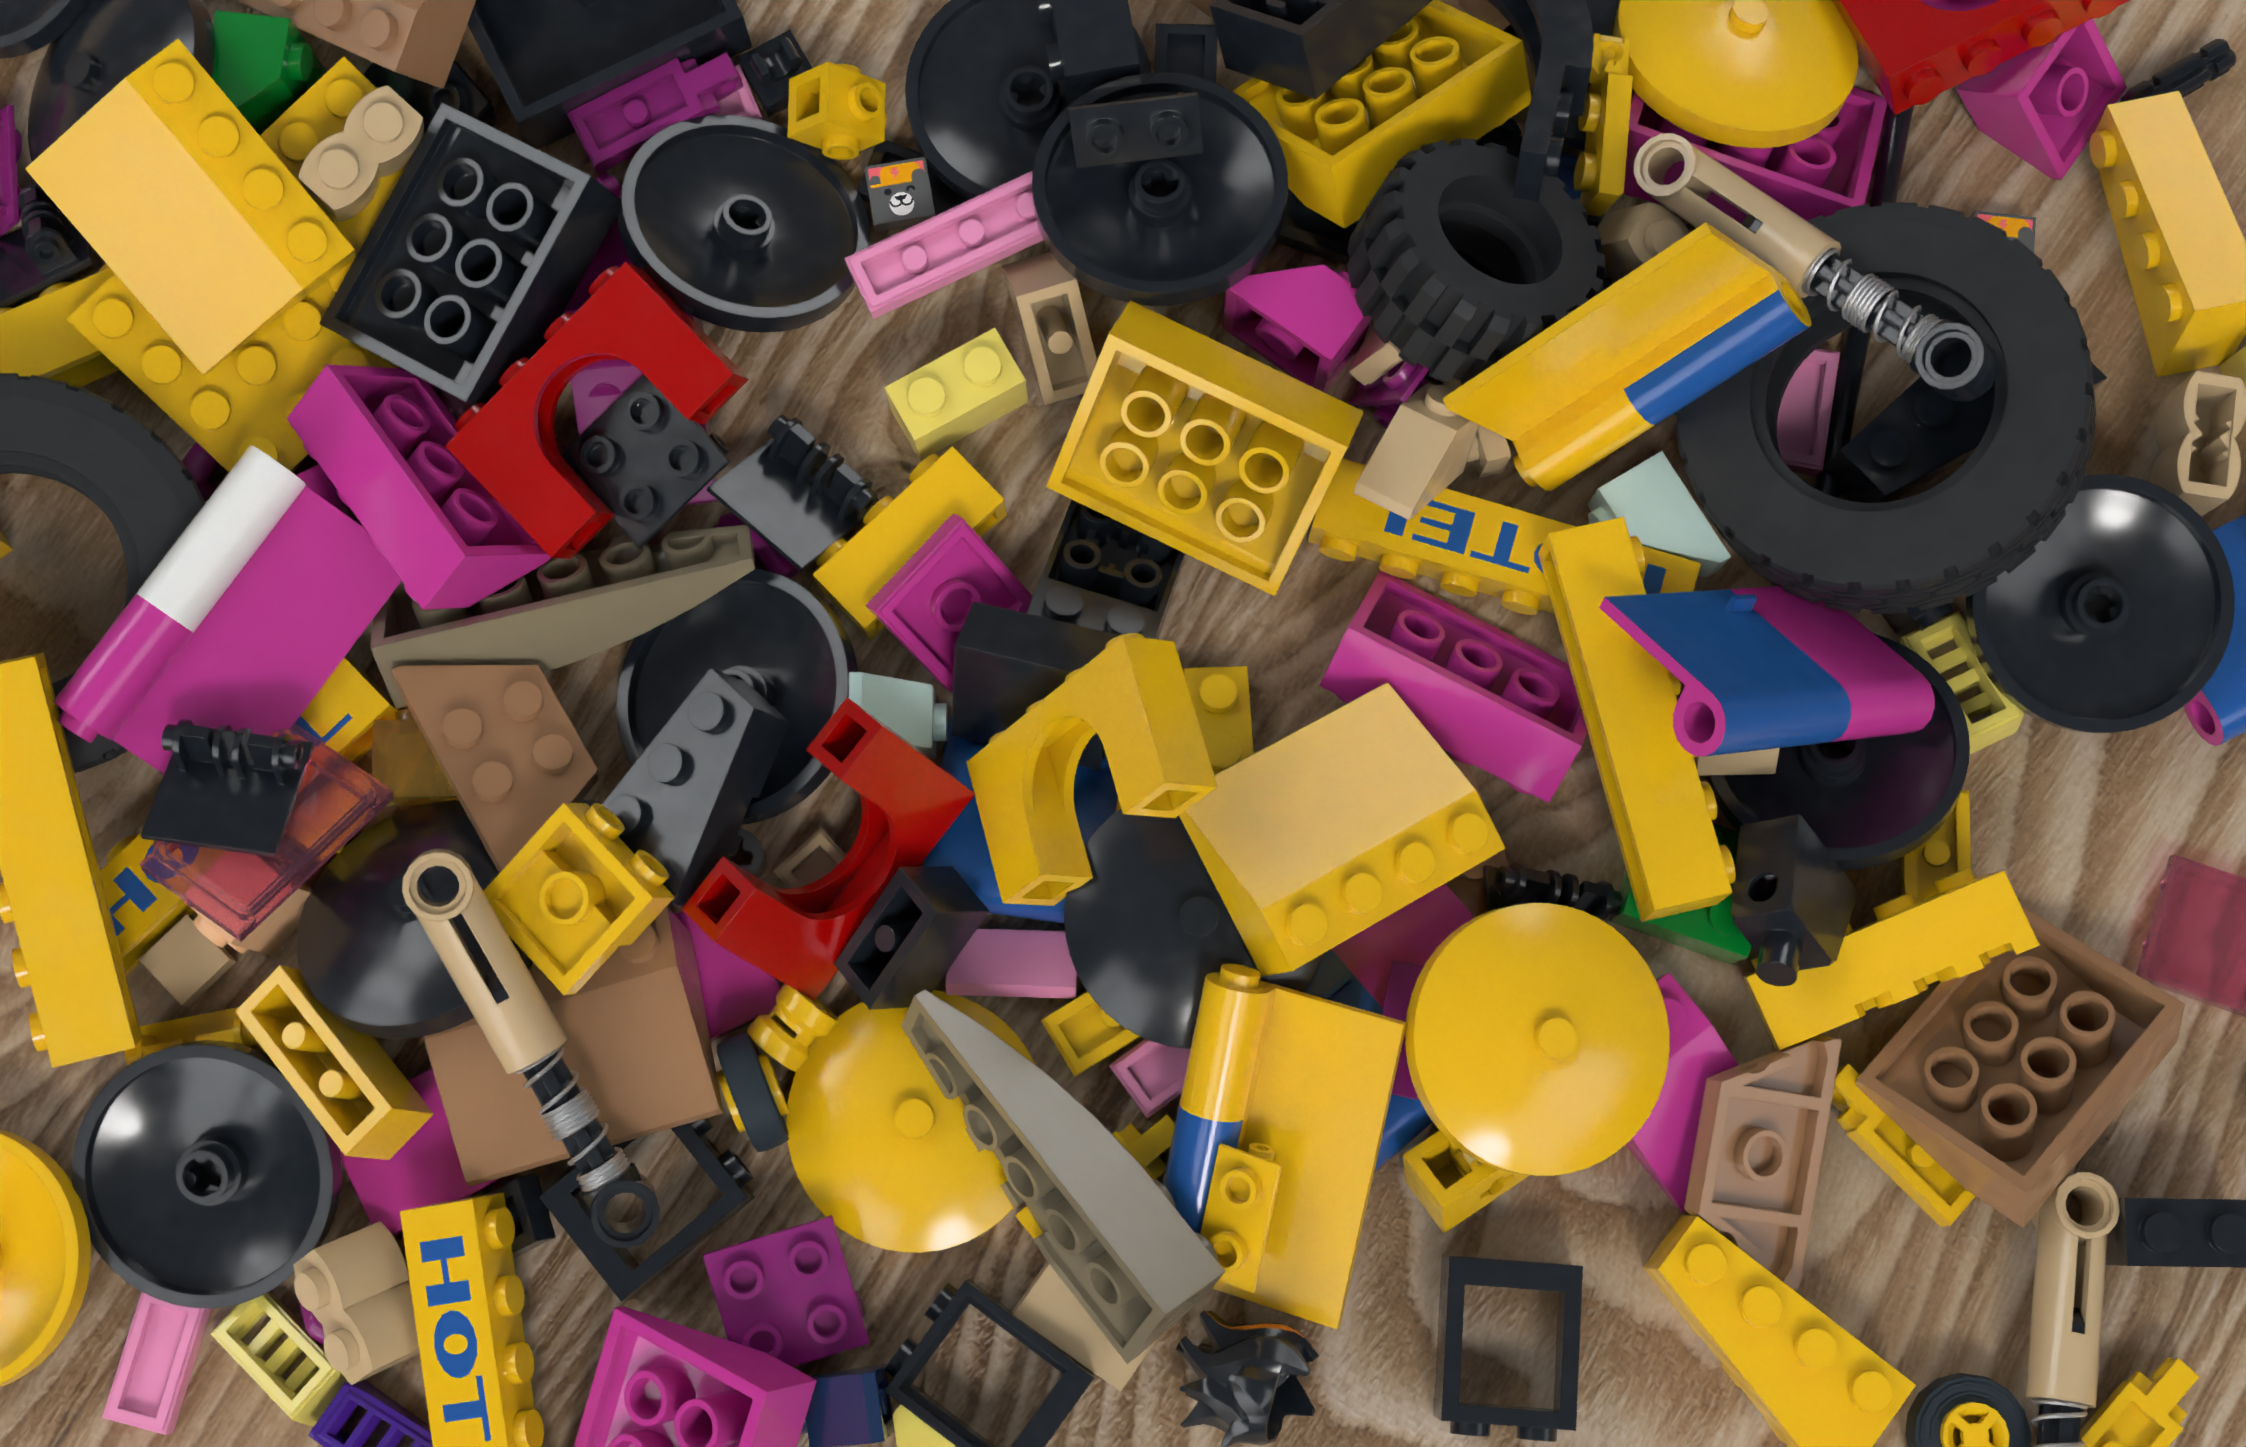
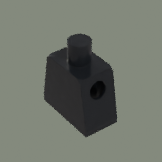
M1800 814L1740 826L1735 866L1736 878L1731 908L1732 919L1736 927L1759 954L1756 974L1759 979L1773 986H1789L1797 980L1799 970L1829 966L1837 960L1857 899L1858 890Z

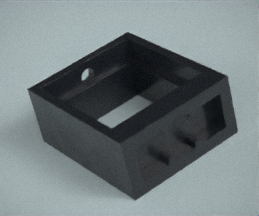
M708 1118L671 1129L723 1193V1196L640 1265L627 1248L611 1246L603 1242L595 1233L590 1211L580 1195L582 1185H579V1181L576 1180L580 1173L577 1167L539 1197L621 1302L634 1299L756 1198L746 1186L754 1177L742 1160L730 1148L721 1154L706 1136V1133L713 1128ZM648 1135L612 1146L621 1148L623 1150L622 1153L626 1154Z
M1442 1255L1434 1416L1441 1421H1450V1433L1488 1437L1490 1436L1491 1424L1517 1426L1516 1438L1555 1442L1557 1441V1429L1576 1431L1583 1266ZM1465 1285L1558 1291L1553 1409L1459 1402Z
M970 1279L965 1280L959 1289H956L948 1282L924 1314L934 1323L920 1343L917 1344L908 1337L884 1370L894 1378L884 1392L956 1447H996L913 1384L914 1380L971 1304L1062 1373L1010 1446L1045 1447L1093 1381L1095 1374L1015 1317L1011 1310Z

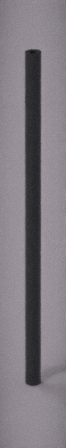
M1890 106L1888 107L1870 207L1882 206L1883 202H1896L1914 106L1897 115L1893 113ZM1855 326L1845 330L1823 467L1851 439L1871 332L1863 333L1862 330ZM1825 471L1819 473L1815 489L1839 498L1840 487L1837 482Z

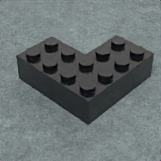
M476 0L467 24L528 144L536 149L545 147L576 132L567 115L569 111L675 58H678L680 63L695 58L698 66H701L726 52L731 58L753 47L744 17L735 0Z

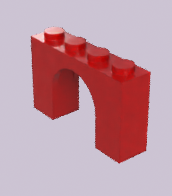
M1920 0L1832 1L1856 40L1858 57L1893 113L1897 115L1915 105L1930 102L1940 93L1974 76L1985 75L1999 64L2034 47L2044 46L2053 41L2058 35L2093 18L2103 17L2130 0H1998L1990 5L1966 11L1937 9Z
M626 261L620 268L618 266L608 268L594 280L589 288V293L592 296L575 313L567 312L549 326L544 334V339L547 342L530 359L524 357L516 361L504 372L499 380L502 388L486 404L478 403L467 410L455 424L454 428L458 433L445 445L551 558L572 559L615 515L569 467L556 443L554 433L556 406L563 390L578 373L600 362L612 360L627 361L639 369L687 420L703 425L749 380L644 270Z
M848 697L806 749L841 781L856 790L861 798V826L853 846L844 859L832 871L815 882L796 888H779L765 883L723 856L682 908L715 943L814 1001L838 972L837 967L834 965L835 961L899 867L920 866L975 795L973 791L940 764Z

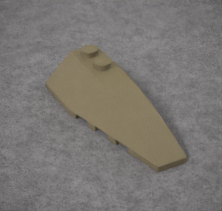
M747 525L676 531L668 533L663 539L662 544L648 545L646 543L642 548H638L629 536L612 538L609 547L606 549L579 551L572 559L550 558L547 563L472 606L464 608L423 610L408 595L404 583L401 581L373 618L370 649L396 709L407 707L392 677L391 670L399 666L539 665L544 673L586 659L638 637L701 604L755 569L752 533Z
M927 990L916 994L901 1024L902 1029L945 1098L953 1100L959 1096L963 1102V1116L967 1126L966 1132L979 1152L984 1149L993 1151L1004 1168L1008 1181L1000 1185L1014 1208L1023 1202L1027 1205L1043 1231L1041 1235L1033 1240L1045 1259L1128 1364L1198 1304L1225 1273V1270L1218 1263L1217 1254L1213 1246L1203 1235L1194 1232L1175 1209L1174 1200L1168 1189L1159 1181L1152 1180L1139 1162L1099 1120L1042 1069L987 1028Z

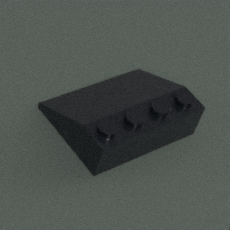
M441 103L319 324L470 407L478 403L486 404L502 388L499 380L504 372L516 361L524 357L530 359L547 342L544 339L546 330L556 319L562 316L617 217L619 198L591 175L445 103Z

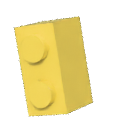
M995 327L884 387L890 410L920 461L1028 403L1026 379Z

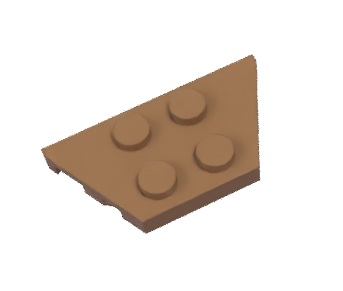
M539 665L399 666L391 670L393 682L499 873L563 803H580L598 781V769Z
M1824 1035L1814 1036L1706 1079L1684 1210L1689 1214L1700 1217L1791 1289L1799 1290L1842 1044V1039Z

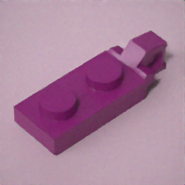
M727 52L701 66H698L695 58L681 63L678 58H675L569 111L567 115L595 170L600 174L634 157L646 141L666 127L680 121L713 115L721 109L718 101L744 86Z

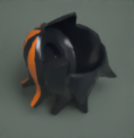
M1204 1309L1199 1316L1213 1346L1203 1343L1196 1346L1186 1336L1180 1339L1176 1350L1187 1360L1200 1379L1179 1387L1180 1391L1185 1392L1186 1396L1198 1401L1189 1415L1180 1424L1182 1427L1186 1428L1204 1424L1222 1430L1226 1434L1222 1440L1221 1447H1229L1240 1443L1265 1445L1276 1441L1282 1429L1285 1416H1314L1315 1408L1296 1377L1298 1375H1310L1311 1369L1308 1363L1316 1360L1319 1355L1307 1337L1295 1328L1281 1323L1233 1324L1221 1319L1212 1310L1206 1311Z

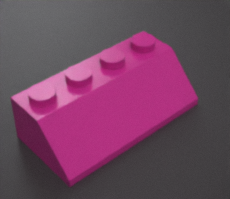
M326 364L288 416L287 420L303 441L306 452L319 463L336 487L339 498L351 508L370 535L373 546L386 557L403 581L408 595L423 610L470 607L547 563L551 558L445 447L458 433L454 428L457 421L431 385L400 368Z
M1381 570L1348 626L1319 685L1335 693L1341 701L1347 704L1388 682L1441 748L1448 751L1456 760L1464 764L1475 765L1505 780L1516 791L1532 794L1548 803L1580 751L1588 732L1569 664Z

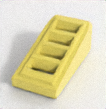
M1959 611L1935 621L1923 631L1919 628L1901 637L1900 643L1921 656L1940 674L1966 662L1969 670L1946 682L1956 696L1976 686L1979 687L1982 693L1960 703L1969 731L1970 754L2011 736L2018 730L2024 713L2011 703L1988 678L1973 649L1968 625ZM1954 639L1958 647L1957 649L1933 660L1930 658L1927 651ZM1989 709L1992 713L1991 716L1973 724L1969 720V718Z
M270 1291L258 1298L237 1304L211 1333V1336L293 1421L315 1426L347 1381L341 1372L335 1370L330 1365L325 1355L324 1347L308 1335L304 1323ZM266 1313L271 1320L249 1345L245 1344L242 1339ZM285 1332L288 1338L265 1362L262 1359L263 1355ZM304 1352L307 1357L286 1380L281 1377L282 1374Z

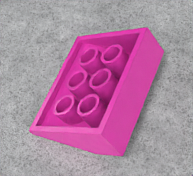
M1853 87L1838 115L1817 134L1797 143L1780 147L1745 148L1710 141L1679 128L1656 113L1633 90L1631 95L1623 194L1630 197H1639L1661 205L1637 184L1634 175V160L1639 149L1650 138L1659 134L1674 133L1684 137L1693 146L1806 221L1823 215V217L1834 215L1835 210L1864 205L1887 101L1884 97ZM1685 161L1674 163L1667 170L1664 176V185L1676 182L1681 177ZM1712 191L1706 199L1707 202L1740 224L1747 217L1745 213Z
M624 1306L616 1307L612 1314L574 1447H797L817 1380L766 1352Z

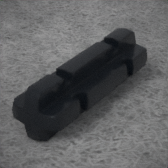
M2215 39L2201 47L2199 52L2190 53L2154 74L2151 80H2144L2130 88L2121 97L2120 102L2180 91L2182 98L2203 87L2204 83L2208 80L2213 81L2227 73L2236 63V54L2230 49L2226 40Z

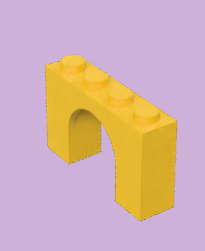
M1139 633L1122 634L1111 639L1105 645V650L1084 667L1069 673L1063 684L1044 699L1031 704L1026 709L1025 715L1006 730L993 735L988 741L989 744L966 762L1002 903L1055 906L1066 898L1067 892L1081 887L1093 878L1075 812L1074 780L1081 754L1095 733L1098 734L1103 744L1123 814L1176 818L1218 787L1175 642L1144 638Z

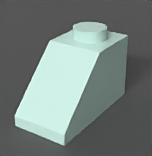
M1663 451L1599 487L1587 504L1591 510L1588 514L1590 524L1624 517L1629 536L1636 535L1642 546L1701 563L1698 576L1706 578L1711 576L1731 557Z
M849 672V698L927 756L936 759V741L948 740V704L937 703V696L933 685L864 672Z

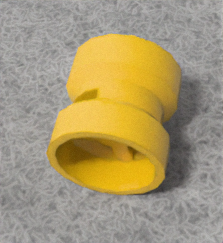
M784 984L776 994V1005L770 1013L759 1015L746 1031L752 1040L766 1053L788 1069L796 1072L810 1057L809 1046L817 1037L827 1036L839 1019L818 998L814 1001Z

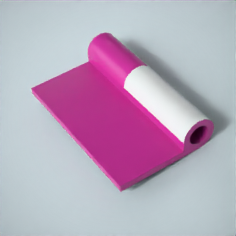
M250 445L53 702L64 710L57 718V721L89 743H92L98 734L115 741L162 774H165L173 751H167L162 748L163 730L167 724L177 725L181 719L191 720L195 726L217 729L222 724L230 725L234 732H237L241 727L250 728L253 734L277 737L279 733H288L402 580L386 557L373 546L370 535L363 526L308 488L305 482L260 449Z

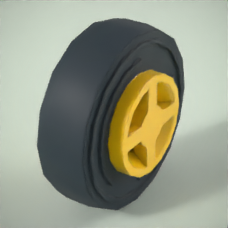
M748 1033L738 1034L717 1044V1054L722 1069L716 1071L739 1133L747 1132L757 1152L770 1150L788 1141L789 1133L783 1115L788 1114L789 1109L767 1053H758L755 1043Z
M1956 1373L1935 1379L1917 1394L1907 1413L1905 1437L1908 1447H2030L2031 1430L2025 1410L2007 1388L1988 1377ZM1955 1427L1960 1431L1961 1443L1959 1445H1955L1958 1442Z

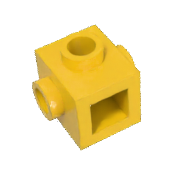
M829 61L790 78L787 137L822 149V154L828 158L837 160L856 158L860 151L885 141L887 121L885 112L886 83L861 74V70L856 66L834 64Z

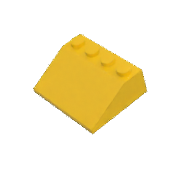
M1439 0L1431 1L1408 23L1378 46L1372 54L1364 58L1317 99L1256 78H1251L1232 90L1251 104L1265 118L1276 134L1286 160L1288 188L1306 207L1344 229L1360 219L1390 170H1393L1398 160L1408 152L1419 150L1423 145L1446 140L1448 145L1452 140L1459 138L1475 139L1476 141L1494 128L1503 125L1509 118L1531 103V91L1523 40Z
M179 38L125 77L25 168L203 376L356 258L353 246Z
M1130 300L1107 336L1046 487L1275 596L1340 465L1364 411Z
M1388 682L1214 775L1218 787L1179 815L1261 976L1294 971L1506 849L1476 789Z

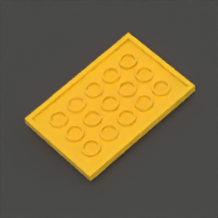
M343 56L260 136L300 183L298 178L300 169L312 149L327 137L343 132L346 120L354 106L364 96L377 88ZM407 165L389 176L382 177L374 198L356 216L337 223L323 211L353 246L356 256ZM354 260L205 376L199 372L115 273L66 318L70 324L228 472L232 470L250 445L260 449L292 473L310 456L303 446V441L287 418L326 364L399 368L319 324Z

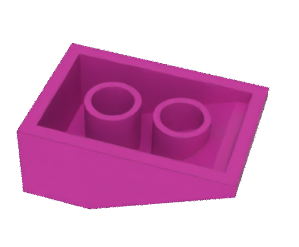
M1668 972L1655 978L1663 996L1670 1031V1052L1665 1082L1650 1116L1626 1146L1679 1212L1683 1213L1686 1211L1684 1210L1706 1079L1739 1065L1710 1021Z

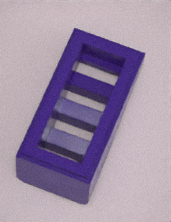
M365 1379L353 1385L346 1381L308 1435L323 1447H365L364 1444L383 1419L391 1424V1426L376 1447H397L405 1434L414 1439L410 1447H433L430 1426ZM361 1405L368 1411L352 1434L348 1435L341 1429L356 1407Z

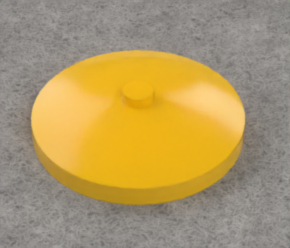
M1620 0L1611 35L1613 37L1630 39L1628 75L1633 76L1632 89L1650 108L1672 124L1689 133L1710 141L1736 147H1780L1797 143L1817 134L1828 126L1842 109L1853 88L1858 71L1856 40L1832 0Z
M1551 903L1512 905L1491 910L1461 925L1435 949L1425 963L1415 983L1407 1010V1026L1405 1030L1407 1064L1412 1083L1425 1111L1437 1128L1460 1150L1479 1162L1503 1171L1534 1176H1555L1580 1171L1602 1162L1626 1145L1641 1129L1655 1107L1665 1082L1670 1052V1031L1663 996L1655 977L1639 952L1623 935L1599 918L1572 907Z
M937 990L931 993L987 1028L1035 1064L1017 1034L994 1013L978 1003L959 995H946V992ZM861 1002L838 1016L839 1021L827 1036H820L814 1040L809 1047L810 1057L795 1073L789 1092L787 1104L789 1113L786 1114V1126L789 1133V1140L787 1141L797 1177L812 1202L826 1217L832 1215L837 1227L854 1238L872 1246L899 1252L923 1253L939 1251L971 1241L989 1231L1014 1209L1000 1185L1008 1181L1004 1168L993 1151L986 1149L978 1151L965 1130L967 1126L963 1116V1102L959 1096L953 1100L945 1098L902 1029L901 1024L909 1007L869 1010L864 1002Z
M0 1129V1387H3L25 1376L40 1365L57 1348L74 1323L88 1286L91 1266V1240L82 1202L64 1170L37 1145L12 1132Z

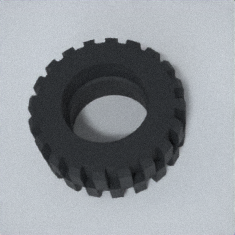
M1459 138L1452 140L1448 145L1446 140L1423 145L1419 150L1408 152L1398 160L1393 170H1390L1358 220L1356 228L1350 236L1347 249L1349 256L1347 267L1351 288L1358 289L1355 293L1356 303L1363 317L1371 316L1375 322L1373 324V331L1384 344L1391 341L1401 350L1398 356L1411 366H1414L1417 362L1430 369L1429 376L1443 382L1450 381L1452 378L1461 381V385L1604 290L1603 281L1606 279L1604 254L1599 253L1602 249L1601 238L1596 226L1588 225L1586 221L1588 219V211L1578 198L1572 200L1565 192L1566 185L1558 177H1548L1546 175L1543 178L1538 202L1513 198L1519 158L1508 154L1507 147L1492 142L1484 146H1477L1475 139ZM1455 249L1460 250L1477 259L1479 262L1485 265L1497 277V279H1494L1475 269L1468 262H1466L1455 251Z

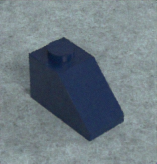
M886 1363L810 1376L817 1380L801 1431V1434L808 1433L810 1447H837L883 1442L895 1431L891 1396L884 1392L889 1385L888 1373L884 1370Z

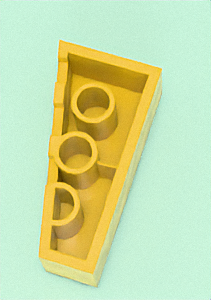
M2180 91L2109 104L2096 131L2091 135L2089 143L2090 156L2093 164L2099 170L2156 376L2162 377L2221 365L2234 355L2246 335V241Z
M1968 867L1933 882L1939 894L1914 904L1910 894L1907 893L1872 908L1877 920L1854 930L1849 922L1838 958L1834 963L1825 967L1799 970L1797 980L1789 986H1773L1763 982L1756 974L1758 957L1752 959L1751 962L1755 972L1742 978L1774 1048L1782 1050L1866 1015V1010L1876 1006L1878 1009L1916 996L1927 990V985L1940 980V983L1983 969L1985 965L1991 962L1990 958L2004 952L2015 951L2017 955L2040 946L2005 871L1984 874L1976 878L1971 867Z
M1681 1215L1643 1266L1646 1273L1694 1333L1704 1341L1722 1364L1721 1367L1736 1386L1743 1390L1763 1415L1767 1425L1787 1447H1873L1916 1386V1384L1698 1216Z

